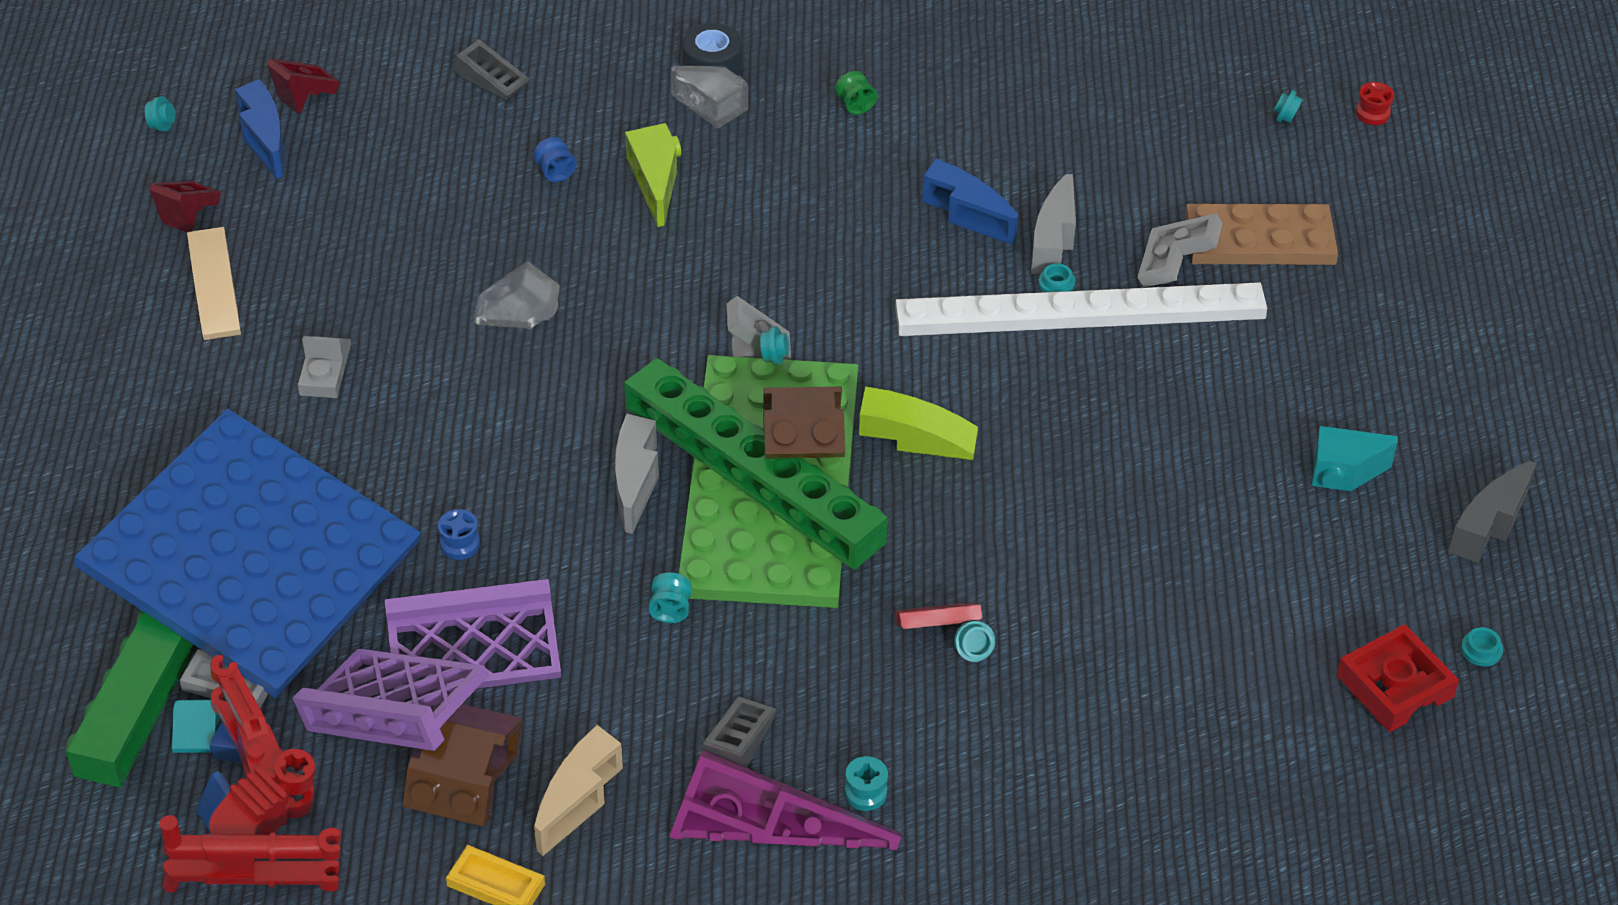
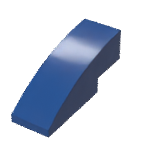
M258 79L235 89L241 130L245 143L274 177L278 179L283 177L285 164L280 120L276 105L262 81Z
M935 159L924 174L922 202L949 211L948 222L1014 245L1017 238L1019 214L994 189L975 176L954 165Z

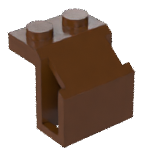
M842 386L763 388L765 459L845 457L844 409H841Z
M440 704L436 705L432 709V712H434L440 706ZM462 704L440 727L444 738L441 745L435 751L419 749L411 757L407 768L403 807L484 827L490 819L495 780L517 758L522 718ZM509 740L508 747L503 746Z

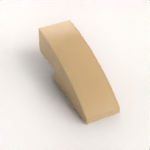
M224 227L187 232L203 339L209 340L241 335Z
M598 725L581 739L564 759L550 781L542 799L534 826L537 852L542 856L605 804L603 785L623 769L621 743Z

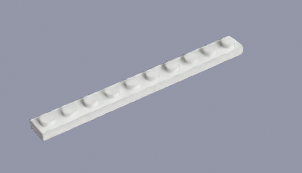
M1260 282L896 299L895 311L899 336L1266 319L1267 305Z

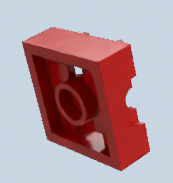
M1406 624L1343 656L1340 659L1336 675L1353 693V696L1359 699L1374 715L1377 722L1381 723L1389 733L1408 723L1412 714L1422 705L1426 707L1433 703L1438 707L1454 698L1459 679ZM1380 679L1383 685L1388 688L1384 693L1375 685V682Z

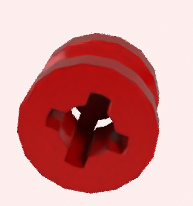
M1369 82L1362 85L1359 91L1360 101L1356 106L1357 118L1369 125L1386 123L1390 118V106L1394 100L1392 88L1381 82Z

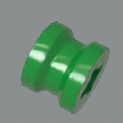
M851 71L844 74L835 85L836 96L844 102L848 112L853 115L867 112L876 103V90L872 85L868 84L864 74L859 71Z

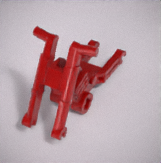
M215 656L210 664V673L212 679L220 687L215 688L211 693V708L215 713L219 714L228 734L237 747L246 778H241L237 781L236 785L230 786L229 793L213 812L209 823L210 834L181 835L176 817L167 815L161 818L159 825L163 838L162 851L170 858L163 864L164 878L162 888L169 893L175 892L182 881L203 882L204 884L269 885V887H274V885H318L324 891L337 890L339 887V877L336 876L339 873V862L337 859L340 858L341 848L338 845L341 840V831L339 829L328 828L319 835H276L279 827L287 824V818H301L308 814L313 807L315 763L312 756L300 749H289L286 751L280 749L271 727L266 723L261 709L238 669V664L232 662L227 669H222L223 656ZM223 694H224V696H225V698H226L227 701H222V700H223ZM293 766L296 771L303 770V774L288 772L286 768ZM302 794V799L295 802L293 797H288L289 795ZM254 859H269V861H254ZM275 859H325L324 861H275Z

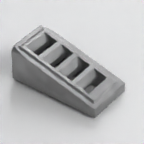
M480 39L456 55L453 69L456 74L505 100L529 84L530 79ZM498 74L502 76L498 80L495 78ZM508 80L513 82L508 87L504 85Z
M737 697L703 742L702 750L747 768L776 716V709ZM741 716V717H744V718H747V719L756 721V723H752V722H749V721L740 719L739 717Z

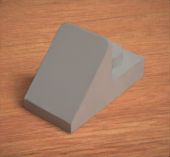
M738 296L726 303L728 331L733 335V357L763 358L760 346L761 333L769 331L771 327L778 326L782 334H787L789 340V355L784 356V360L791 359L790 332Z
M303 336L305 361L298 382L299 395L337 398L351 347V339Z

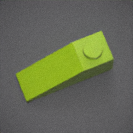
M666 123L625 132L626 159L657 227L665 225L677 174V157L681 156L678 137L671 135Z

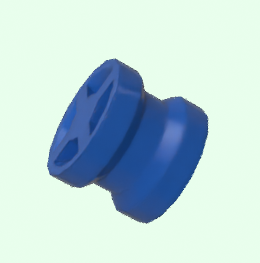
M558 137L544 139L536 146L533 152L534 161L542 168V173L546 179L551 182H560L567 179L573 174L577 166L576 159L568 151L564 141Z
M454 509L442 515L438 521V533L440 535V548L443 554L451 559L464 560L477 553L480 547V538L477 533L478 521L475 515L463 509Z

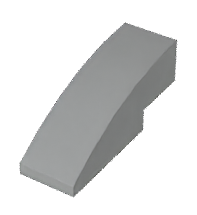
M1065 174L1045 199L1039 212L1034 231L1031 274H1041L1045 267L1050 264H1061L1063 250H1073L1076 228L1073 174Z
M626 414L619 432L616 447L615 476L619 515L625 532L633 534L657 483L659 471L658 452L655 451L657 448L656 420Z

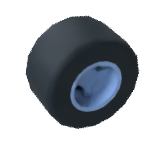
M703 23L694 26L686 32L682 39L683 71L688 78L699 84L710 86L731 82L739 76L743 69L742 37L737 30L721 23Z

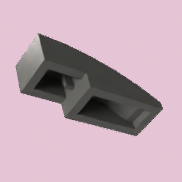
M1527 461L1507 471L1477 494L1464 510L1455 526L1448 553L1479 563L1490 537L1507 541L1529 491L1537 463Z

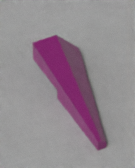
M702 750L669 837L674 839L701 838L709 839V841L741 840L751 841L752 843L804 846L841 845L846 848H859L860 846L881 847L897 850L902 833Z

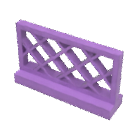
M549 579L385 599L391 653L419 657L432 642L447 652L441 660L451 661L453 658H456L463 663L484 665L496 652L511 662L503 672L492 673L486 669L488 677L477 688L561 678ZM542 614L545 616L546 624L536 635L520 626L527 616ZM497 620L506 628L493 641L480 632L479 629L487 621ZM456 625L465 633L452 646L440 638L438 634L445 627ZM416 631L424 638L410 651L398 643L397 633ZM513 632L529 642L518 656L501 646ZM546 635L548 637V644L542 641ZM472 637L488 647L477 661H474L460 651ZM537 647L550 656L551 666L534 668L524 660ZM402 669L393 671V674L402 671ZM435 674L426 675L425 678L430 677V676L435 675ZM465 678L456 680V681L451 682V683L446 684V685H447V686L453 685V684H455V683H458V682L463 681ZM402 684V685H399V686H397V687H394V690H395V689H398V688H400V687L406 686V685H408V684H405V685ZM441 687L419 694L418 696H423L432 693L434 691L441 689Z
M357 649L317 690L302 688L293 697V701L307 731L435 751L444 741L440 727L488 677V673L484 665ZM363 664L372 665L357 671ZM402 669V671L383 677V675ZM429 674H435L415 682V679L421 678ZM377 678V680L355 688L356 685ZM465 678L463 681L458 682V683H455V684H453V685H450V686H447V685H446V684H449V683L454 682V681H456V680ZM409 682V684L406 686L400 687L390 692L386 691ZM441 687L437 691L418 697L419 694ZM349 688V691H346L344 693H338ZM378 693L381 694V695H379V696H377V697H374V698H371V697H370V696L376 695V694H378ZM409 698L413 699L408 702H401ZM440 704V706L434 712H432L431 707Z

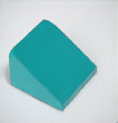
M211 700L175 701L172 733L173 753H212L210 743L219 728L220 716L212 710Z

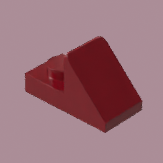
M272 58L269 59L267 64L279 99L298 114L301 113L309 93L313 95H319L320 92L335 94L340 84L339 80L319 65Z
M193 180L151 183L150 187L160 220L164 224L184 232L193 231L197 211L203 210V206L218 205L221 191Z

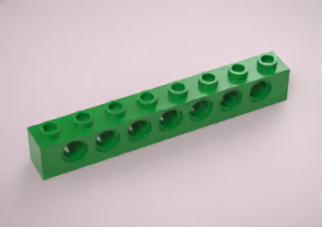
M656 358L624 382L625 409L635 416L656 420V430L851 569L856 570L886 544L888 517L879 508L869 505L856 496L850 488L840 485L827 476L821 468L811 465L803 458L765 459V430L743 418L733 407L717 400L704 387L697 386L675 367H670Z

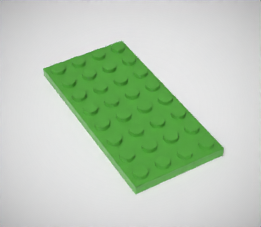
M708 355L704 388L723 404L733 407L743 418L762 428L763 388L842 386L841 409H844L845 457L803 459L811 465L821 468L827 476L840 485L849 487L858 364L783 360L782 364L775 365L772 361L765 362L763 358ZM694 457L679 574L688 578L692 584L689 599L838 608L842 562Z

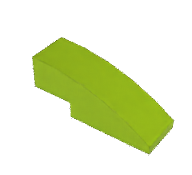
M865 386L860 411V436L897 440V451L973 460L978 427L938 405L916 397Z

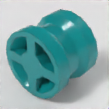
M670 572L659 574L653 579L651 586L653 596L649 600V613L653 618L664 623H677L686 619L689 614L688 599L692 591V584L689 579L681 574Z
M864 756L851 761L845 773V797L847 802L852 807L862 811H871L879 808L886 801L887 767L881 760L875 757Z

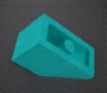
M1320 426L1314 451L1312 486L1352 491L1392 467L1398 436Z

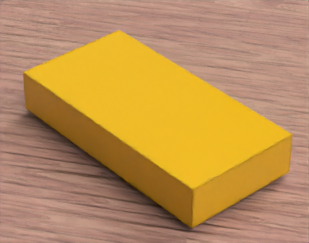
M467 845L447 875L446 882L448 887L492 905H533L545 886V876Z

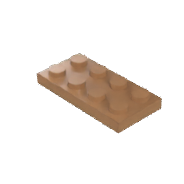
M1186 204V220L1217 213L1223 223L1217 247L1206 252L1190 254L1192 264L1336 265L1338 250L1329 204Z

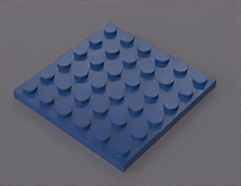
M227 408L75 556L74 566L213 658L217 655H222L223 664L229 667L230 663L236 662L241 675L254 685L258 684L264 687L265 692L277 698L419 543L421 532Z

